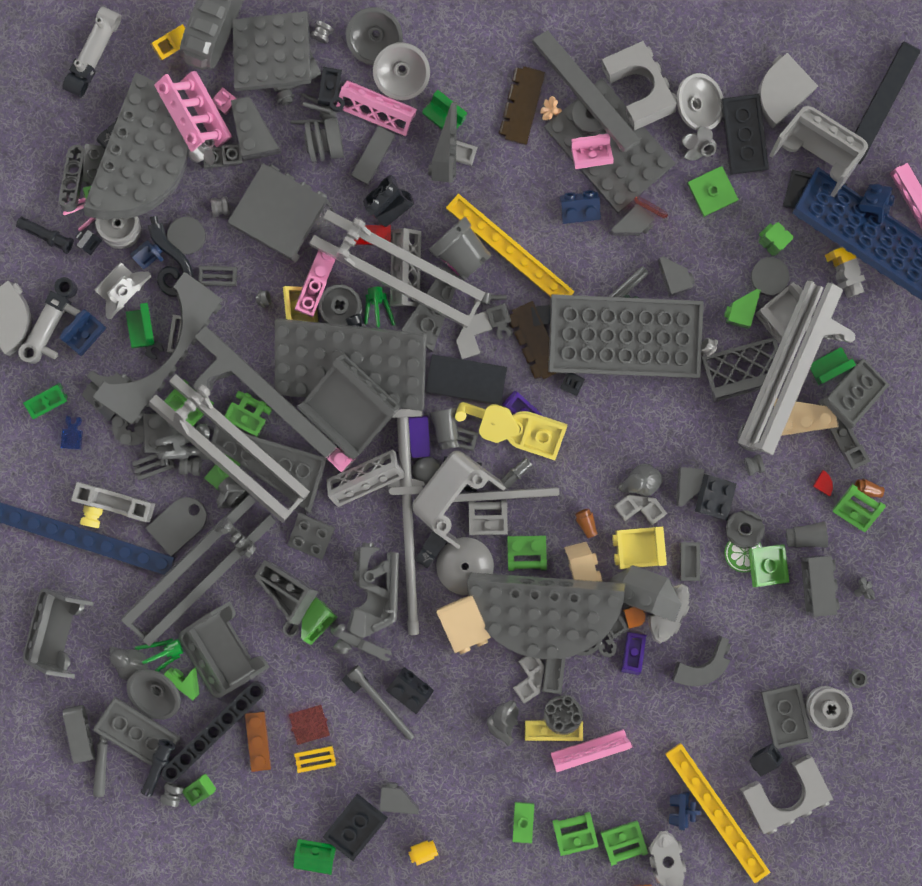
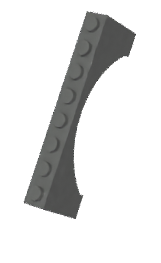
M186 272L180 276L172 287L179 301L181 328L178 342L169 359L157 371L140 380L123 384H108L104 381L92 397L129 424L133 422L138 423L143 416L141 411L145 406L149 407V401L153 398V394L156 390L160 392L165 386L166 382H164L166 376H172L177 369V366H175L179 359L182 361L189 352L186 350L188 346L196 343L197 339L195 336L201 328L203 329L209 325L211 314L214 313L216 315L222 307L220 304L222 299Z

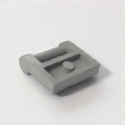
M501 500V502L469 501V535L508 534L507 500ZM501 509V515L475 516V510Z

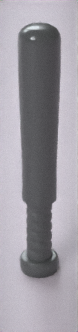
M100 734L99 743H97L93 795L95 797H103L105 795L108 744L106 743V738Z

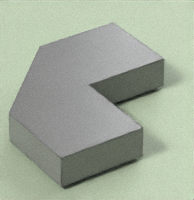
M486 311L474 315L468 327L462 328L456 340L462 359L480 354L475 335L492 330Z
M627 495L613 506L624 521L628 520L638 511H641L649 523L653 525L667 514L657 499Z
M528 656L518 660L528 677L513 687L523 704L540 693L545 668L540 659Z

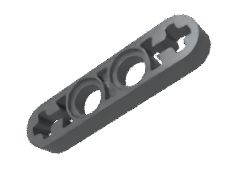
M73 145L67 151L59 194V204L65 212L74 211L79 202L84 161V148L81 145ZM73 167L79 168L76 173L69 172ZM70 183L76 184L73 189L66 188ZM68 195H69V196H70V199H71V201H69V203H68V204H65V203H67V202H68V199H69V197H68Z

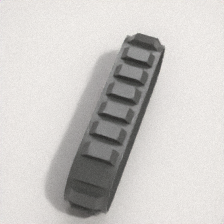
M244 0L196 1L180 44V57L184 58L186 64L200 70L213 69L217 65L232 31L233 19L237 18Z

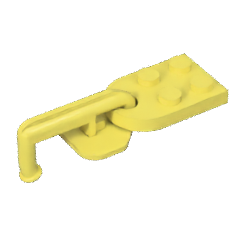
M461 402L455 414V419L459 422L466 419V414L481 418L482 422L479 433L486 440L499 443L508 439L516 448L555 460L568 425L528 411H521L512 415L508 408L495 404L483 409Z

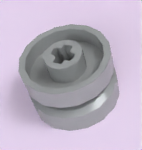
M138 216L127 219L110 218V220L96 218L95 221L98 233L105 243L112 248H129L137 242L141 235L142 227Z
M819 686L813 689L805 701L808 719L814 725L827 731H837L844 728L850 721L853 713L849 697L841 690L830 686Z

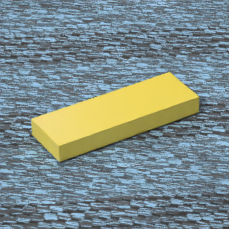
M525 720V741H583V721L573 733L559 735L552 732L545 724V721Z

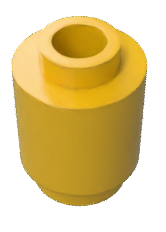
M427 840L411 846L412 851L408 852L412 863L416 862L417 865L433 860L438 855L433 840L429 842Z

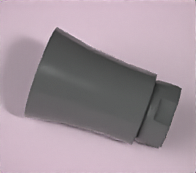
M456 408L430 412L440 450L459 447L455 419Z
M825 521L786 529L787 546L796 548H828V534Z

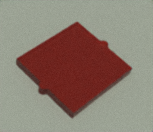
M640 196L635 197V203L662 218H667V211Z
M322 705L289 714L292 724L291 731L294 732L297 745L330 736L327 726L328 719L325 718Z

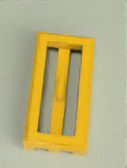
M333 746L294 753L298 773L336 766ZM330 751V755L300 760L301 756ZM331 759V762L301 767V764Z

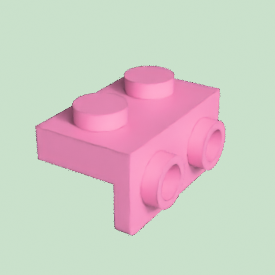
M598 134L596 136L579 137L571 140L575 169L613 164L609 134Z

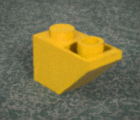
M183 24L150 43L160 60L180 50L182 36L185 31Z

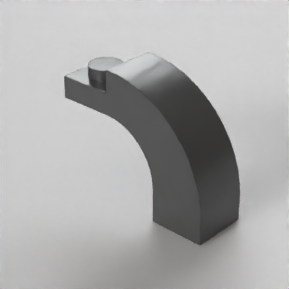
M719 636L712 657L701 666H689L677 662L671 680L686 686H702L719 678L730 663L729 659L724 658V654L727 655L730 649V639Z

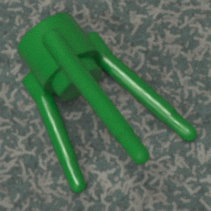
M368 288V295H365L364 324H368L371 302L375 309L376 326L380 327L378 304H382L383 300L391 324L395 326L387 294L383 293V288Z
M171 638L166 641L152 643L150 646L147 644L136 646L135 649L140 650L167 645L164 647L165 651L142 661V664H146L165 655L168 658L171 657L155 669V671L159 672L174 660L181 658L180 654L184 652L179 640Z

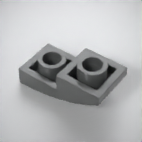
M222 145L219 148H212L215 161L211 166L203 160L204 169L242 164L240 145Z

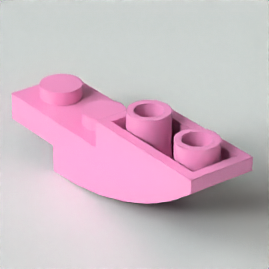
M319 250L317 251L295 310L313 317L336 259Z

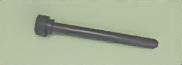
M359 665L355 666L347 674L350 680L358 682L408 740H412L414 734L364 678L362 668Z

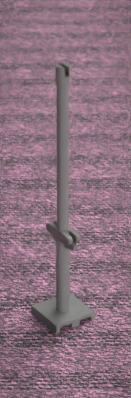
M399 409L392 418H397L399 466L404 471L405 477L388 484V487H391L389 489L391 495H402L408 635H418L419 620L417 614L411 494H419L425 485L424 481L412 479L409 417L422 416V411Z

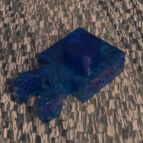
M67 416L65 422L68 429H62L60 448L81 450L83 431L78 430V427L81 425L82 419L77 417L76 423L72 424L71 416Z

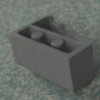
M245 97L231 100L241 155L244 161L282 154L251 98Z
M267 560L263 561L255 575V578L267 594L275 601L276 606L287 617L288 622L299 625L318 591L277 564Z

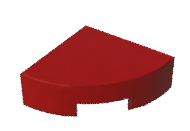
M822 470L812 487L827 496H831L833 490L832 479L826 471Z

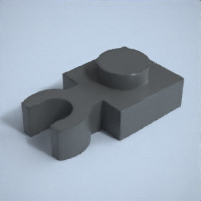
M506 303L486 309L492 328L496 326L498 328V339L503 338V330L507 332L508 337L513 334L512 329L507 326V323L511 322Z

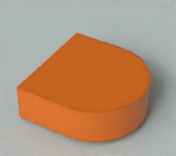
M635 607L624 609L629 629L644 623L645 613L643 610Z

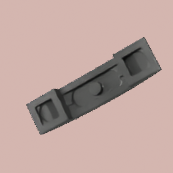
M825 398L819 400V401H818V404L821 405V406H826V405L823 403V400H824ZM837 417L838 427L830 428L829 430L851 469L854 470L871 462L862 444H859L853 430H849Z

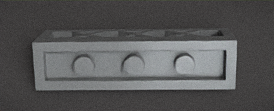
M406 228L392 230L391 243L421 258V231ZM409 234L415 235V243L413 245L409 241ZM391 254V276L420 290V269ZM410 272L414 276V281L412 283L408 279V274ZM390 288V306H418V302L414 300L410 302L408 297Z
M390 450L327 479L328 497L339 507L404 478V471L397 464L396 452ZM391 458V463L383 465L385 460ZM375 466L371 472L366 473L368 468ZM357 473L356 478L350 481L349 479L352 475ZM341 481L339 486L333 489V484Z

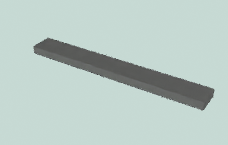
M548 30L532 40L533 45L623 152H626L640 142L639 137Z

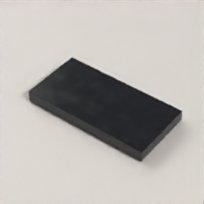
M760 93L722 98L721 105L730 175L769 170Z
M432 354L426 392L501 405L507 367Z

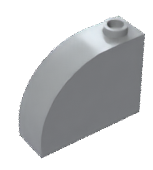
M788 53L783 57L779 55L772 62L773 66L764 76L758 90V94L760 93L762 116L772 128L781 122L818 87Z
M7 281L0 286V348L4 354L10 356L27 340L31 330L32 318L30 308L21 294L23 292L21 287L17 283L13 284Z

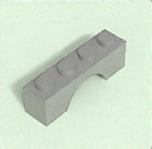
M81 482L76 483L71 500L143 522L151 521L155 503Z

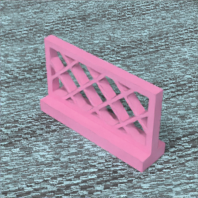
M623 729L551 752L556 772L628 750L632 748V745Z

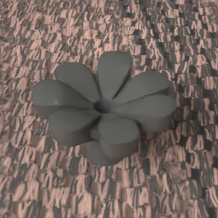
M865 577L860 578L858 581L860 588L854 590L856 597L864 595L866 599H876L875 593L871 589L872 583L870 581L867 582Z

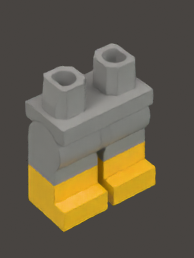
M841 247L825 255L827 262L833 261L837 272L836 280L840 283L837 286L844 289L847 298L864 292L861 282L865 280L864 275L860 276L861 270L854 254Z

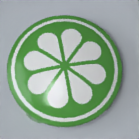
M728 541L724 549L728 565L738 572H750L748 553L750 548H739ZM759 542L758 545H756V546H754V547H752V548H758V547H762V546H761V544H760V542Z

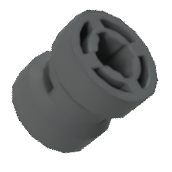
M188 457L183 460L180 459V475L192 473L194 476H200L202 458L194 457L190 459Z
M165 782V791L161 795L160 802L168 806L178 807L180 802L179 795L182 794L184 787L173 782Z

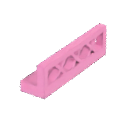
M348 80L341 88L339 95L342 99L344 97L351 99L353 103L352 106L345 105L343 111L404 136L407 135L411 121L417 109ZM360 106H368L371 112H362ZM377 113H386L388 120H381ZM395 120L405 121V128L398 127Z
M906 163L903 166L897 167L889 174L922 229V187L909 164Z

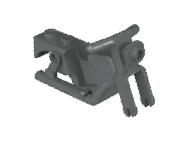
M362 543V547H357V551H354L353 558L354 562L357 563L356 570L353 571V582H356V586L366 591L367 600L362 606L351 610L347 632H344L345 626L343 624L338 625L336 621L330 625V633L340 638L333 646V649H336V653H348V650H352L350 646L352 645L377 656L383 661L390 660L384 654L392 655L391 651L360 638L367 637L395 623L397 619L399 553L387 552V561H382L379 565L367 570L371 555L375 551H379L380 548L374 547V543ZM386 573V590L368 583L373 582L376 577Z

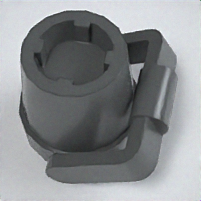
M230 476L218 486V490L221 492L216 501L218 508L232 509L248 494Z

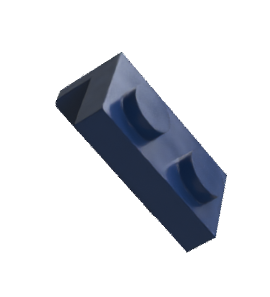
M869 184L860 203L859 211L878 213V223H882L884 218L889 215L890 206L893 207L895 195H892V187Z
M587 190L580 194L569 192L560 196L563 224L601 220L600 198L597 192Z
M84 309L75 316L74 321L69 326L63 329L59 338L77 354L82 356L107 327Z

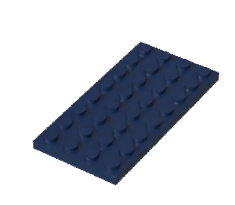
M817 167L792 213L815 230L827 236L831 241L836 242L845 248L846 251L854 254L864 263L876 269L880 274L885 275L894 281L895 284L900 285L913 296L922 300V236L890 215L885 217L882 223H878V213L859 211L863 197L846 185H843L834 197L831 196L838 182L834 181L828 173Z

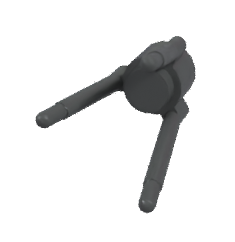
M305 93L301 94L308 100H311L318 104L317 98H314ZM303 102V106L320 111L319 117L323 119L291 120L290 123L305 124L310 122V124H314V121H318L319 124H324L325 119L335 118L336 112L331 110L330 105L319 104L322 106L320 107Z

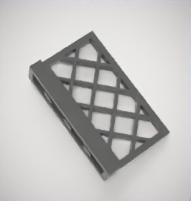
M774 337L717 352L709 357H701L711 388L713 402L761 389L767 375L763 374L764 372L768 373L769 369L767 367L770 361H773V356L778 350V344ZM772 343L774 348L772 355L761 351L764 345ZM752 349L757 352L753 361L743 356L745 350ZM733 354L739 357L735 366L725 361L727 355ZM759 354L769 358L765 367L755 362ZM715 359L721 363L717 370H714L708 366L707 360ZM740 359L751 364L747 372L736 367ZM722 364L732 368L728 377L718 372ZM753 365L763 370L760 376L755 377L749 374ZM734 370L745 375L742 381L736 382L730 378ZM716 375L726 380L723 386L715 388L713 380Z

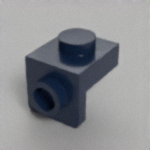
M148 240L130 254L143 270L157 258L161 262L164 260L161 256L163 251L156 244L152 245Z

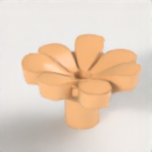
M553 96L549 100L546 99L544 102L545 107L541 108L540 113L544 114L543 120H550L553 115L557 116L562 112L561 109L556 107L558 101Z

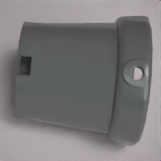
M463 217L429 249L432 255L439 257L463 281L475 272L485 260L487 261L492 256L471 229V223L466 217Z

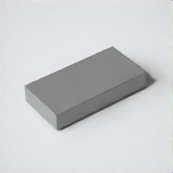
M457 141L456 161L472 166L478 147Z

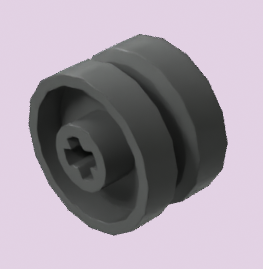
M334 285L322 293L319 301V311L324 321L328 324L348 326L345 319L357 313L361 315L362 303L358 294L351 287ZM343 305L344 309L340 310L338 306Z

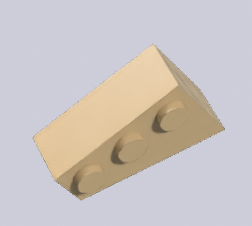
M795 402L781 436L838 427L837 416L827 406Z
M587 542L564 547L573 580L602 582L600 571H596L595 565L598 564L596 554H592Z

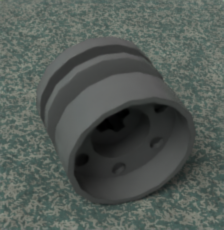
M337 117L325 119L323 129L320 128L318 121H314L315 130H312L310 122L305 123L304 139L307 153L312 163L317 162L316 153H320L321 161H324L325 152L329 151L331 159L344 158Z

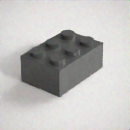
M825 555L800 557L806 615L813 617L837 615L840 604L835 594V591L838 590L837 580L834 579L833 571H836L835 560H832V556Z

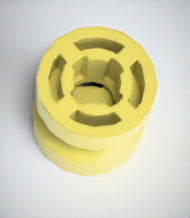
M84 505L83 512L85 517L81 518L80 524L99 528L100 521L97 518L102 515L103 509Z

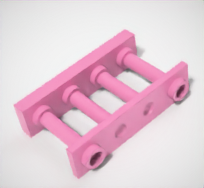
M191 71L184 79L177 83H173L169 75L165 74L154 84L191 152L196 150L205 140L213 139L214 145L221 147L232 138L229 129L197 71ZM177 90H185L189 99L182 100ZM193 106L198 115L191 116L186 107ZM196 123H203L207 132L200 133Z

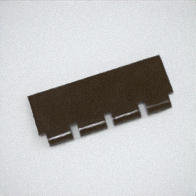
M523 66V69L515 68L512 82L519 85L511 84L507 100L514 101V104L506 102L503 118L508 119L509 122L502 120L498 133L505 136V140L527 145L545 72Z
M533 301L513 309L509 324L512 329L518 326L520 328L513 332L519 346L526 343L528 347L522 349L527 363L533 361L536 363L529 367L534 379L541 376L543 379L559 373L548 372L549 336ZM531 307H534L541 325L533 326Z

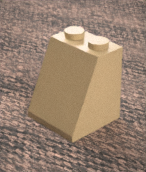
M466 596L436 610L455 653L463 654L471 650L470 646L475 644L478 647L488 643L487 639L491 638L485 630L484 621L473 596Z

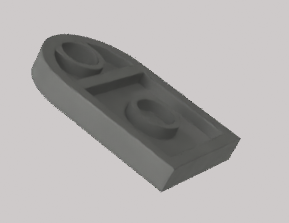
M190 497L180 498L149 524L146 529L172 557L203 529L207 521V512L199 500ZM194 504L200 508L199 513L195 516L191 515L189 511L190 507Z

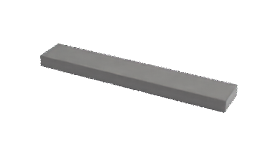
M546 487L504 491L461 492L453 502L558 496L559 488Z

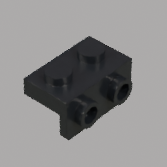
M405 667L386 689L389 694L415 714L418 713L434 692L427 683L423 682Z

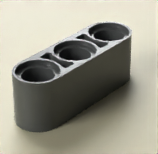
M82 704L63 709V718L73 762L77 764L94 760L95 750L85 706Z

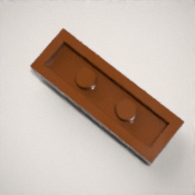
M265 711L245 713L251 772L271 770Z

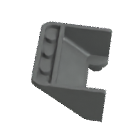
M230 601L211 611L179 633L180 643L211 694L217 698L224 696L269 668L264 657L256 656L251 659L229 621L234 618L236 611Z

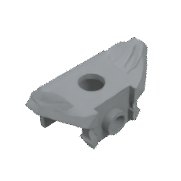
M120 262L94 289L106 300L105 310L108 319H112L124 307L123 305L151 278L149 271L132 273Z
M683 584L673 587L682 604L675 622L654 614L649 615L647 618L653 641L659 644L667 641L674 633L678 632L681 626L679 622L682 616L685 617L689 610L688 600L690 594L688 587Z
M668 831L659 832L650 847H648L652 857H649L651 868H655L653 872L654 877L661 886H683V879H685L683 872H686L684 860L680 858V853H682L681 843ZM667 856L672 857L674 860V864L669 868L663 865V859Z

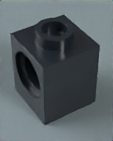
M772 743L756 751L749 762L761 777L779 768L784 758Z

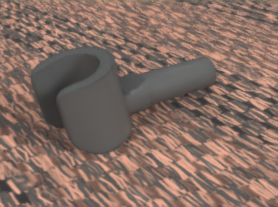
M485 293L480 303L489 305L490 299L507 300V295Z

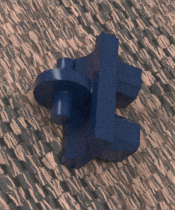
M682 792L681 794L670 796V806L679 807V814L670 813L669 824L679 826V830L688 828L689 815L690 822H695V815H701V810L696 809V802L691 801L689 808L690 792Z

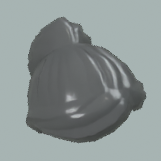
M638 465L632 470L630 476L625 479V482L618 486V490L624 493L629 492L646 497L650 496L661 485V473L658 469L653 468L652 465Z
M117 647L109 648L110 662L115 666L121 679L128 680L136 671L147 669V663L142 664V661L146 660L147 657L137 649L124 650Z
M509 700L498 706L494 714L490 715L487 720L490 733L505 742L507 746H510L513 741L511 731L514 725H518L519 708L515 701Z

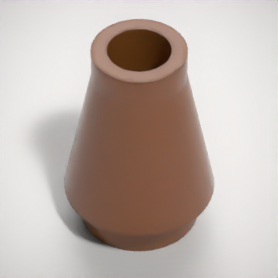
M864 478L858 479L855 482L858 490L869 497L882 498L884 495V487L878 486Z
M589 508L575 514V520L587 538L598 534L593 512H590Z

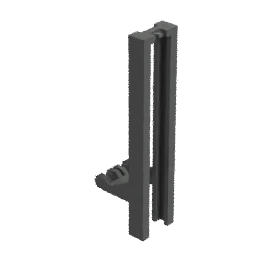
M205 326L195 336L198 341L217 357L211 366L197 379V382H195L193 386L195 391L201 385H204L211 392L215 381L236 375L326 459L338 448L212 330Z
M249 493L121 617V621L127 627H130L148 646L162 635L241 556L245 555L249 558L256 551L254 543L277 522L269 514L247 537L233 526L256 502ZM230 533L232 536L229 540L232 543L237 541L234 544L236 548L149 633L146 631L141 632L140 628L134 625V621L219 537Z

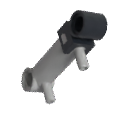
M104 6L99 9L95 25L78 59H74L69 69L70 72L63 81V90L80 98L85 95L88 85L96 72L95 67L112 33L117 30L121 22L120 14Z
M61 277L55 282L54 289L56 293L50 291L45 300L46 305L25 344L19 348L18 354L23 361L31 364L40 361L42 353L52 359L58 357L57 352L46 347L47 342L63 313L66 314L68 312L76 316L81 312L71 306L72 302L68 300V298L74 297L78 290L76 283L71 279ZM69 283L70 289L67 292H63V286ZM29 349L34 350V355L31 358L27 357Z

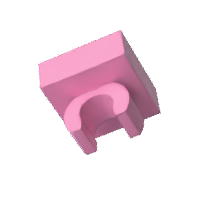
M222 87L212 100L215 106L226 115L232 109L231 100L236 98Z

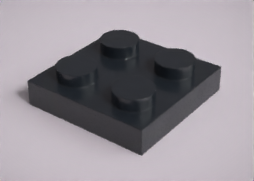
M704 474L695 512L728 521L737 483Z

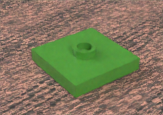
M722 166L687 183L703 217L739 200Z
M785 544L748 549L753 587L790 583Z

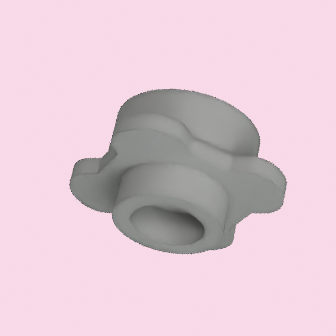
M704 339L702 341L701 355L709 357L714 354L717 349L718 340Z

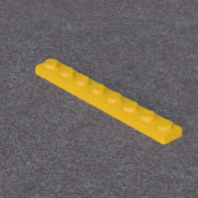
M457 194L446 207V210L459 221L466 217L471 223V229L478 237L548 296L551 297L552 294L573 295L574 290L460 194Z
M679 743L666 752L665 755L752 881L757 883L771 873L683 745Z

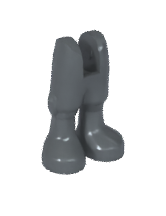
M206 424L197 425L195 429L206 439H209L210 432ZM179 432L155 441L156 446L170 444L171 449L169 452L158 453V459L183 460L192 455L198 456L203 460H208L209 458L194 445L185 446L190 441Z

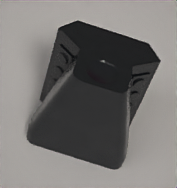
M392 175L385 177L378 187L372 190L363 200L366 211L384 227L390 225L414 205L412 195L404 189H398L396 179Z

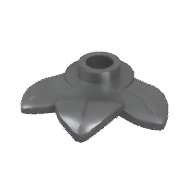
M699 126L697 133H688L682 137L684 146L688 148L684 155L686 159L697 160L702 156H712L716 152L717 144L712 139L713 133L708 127Z
M205 140L204 143L192 152L188 149L190 160L196 163L204 160L211 166L215 161V155L212 151L214 140Z

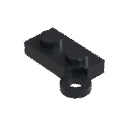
M323 67L318 104L330 105L331 110L340 112L345 106L344 100L338 97L342 70ZM334 102H339L341 105L336 107Z

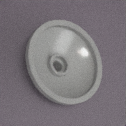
M403 42L393 43L386 46L377 55L373 65V77L377 87L386 96L396 100H408L418 96L426 88L430 78V65L425 54L416 46ZM403 65L406 69L401 71L399 66Z
M702 73L686 77L679 85L676 98L678 111L683 121L692 129L698 130L699 126H706L712 129L722 119L721 99L723 94L718 84L711 77Z
M462 537L457 538L461 545L459 549L451 543H447L442 548L437 558L436 569L441 583L448 590L460 595H469L467 580L470 573L493 574L494 562L489 549L482 542L473 538ZM463 563H468L469 568L467 570L461 568Z

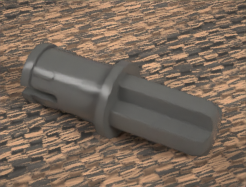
M526 457L514 468L511 467V471L500 480L506 487L505 490L518 479H522L521 476L533 467Z

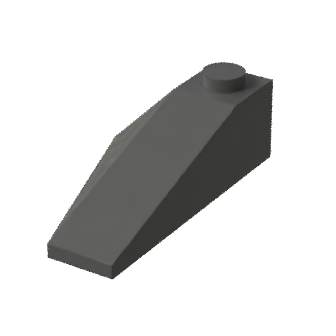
M452 102L432 164L428 166V175L432 176V181L454 182L456 180L457 102Z

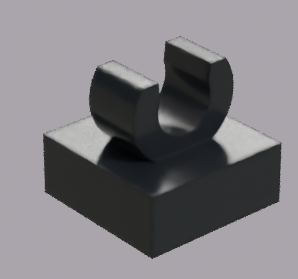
M89 230L85 234L79 231L76 235V238L80 240L77 246L92 255L102 241Z
M567 373L559 389L577 397L585 379L576 374Z

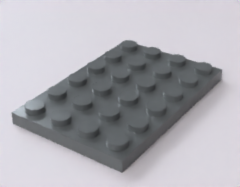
M601 78L594 84L595 87L639 137L640 142L626 152H623L610 136L613 164L580 168V170L612 208L619 213L675 166L676 163L644 126L637 130L633 129L626 116V105ZM579 98L544 126V129L573 162L572 139L608 134L605 129L589 134L582 132L575 126L572 110ZM589 110L585 112L587 118H595Z

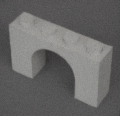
M644 41L602 59V69L609 83L629 75L639 74L647 77L654 86L653 91L646 98L626 106V116L634 130L675 113L677 104L676 95L674 93L671 94L667 78L662 77L660 65L658 62H654L652 50L649 46L646 47Z
M806 755L791 763L801 782L802 793L798 802L789 808L781 809L772 806L757 780L740 789L763 834H772L778 830L779 826L783 824L785 826L795 822V818L799 816L806 817L812 813L813 809L817 807L824 808L830 804L829 801L833 800L810 755Z

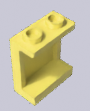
M663 527L616 530V535H612L613 546H617V554H614L615 566L618 565L619 569H625L632 565L637 567L667 565Z

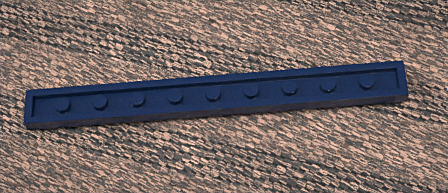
M0 502V523L163 575L173 566L175 557Z

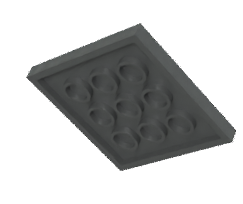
M307 11L233 19L234 88L236 92L311 84L309 15Z

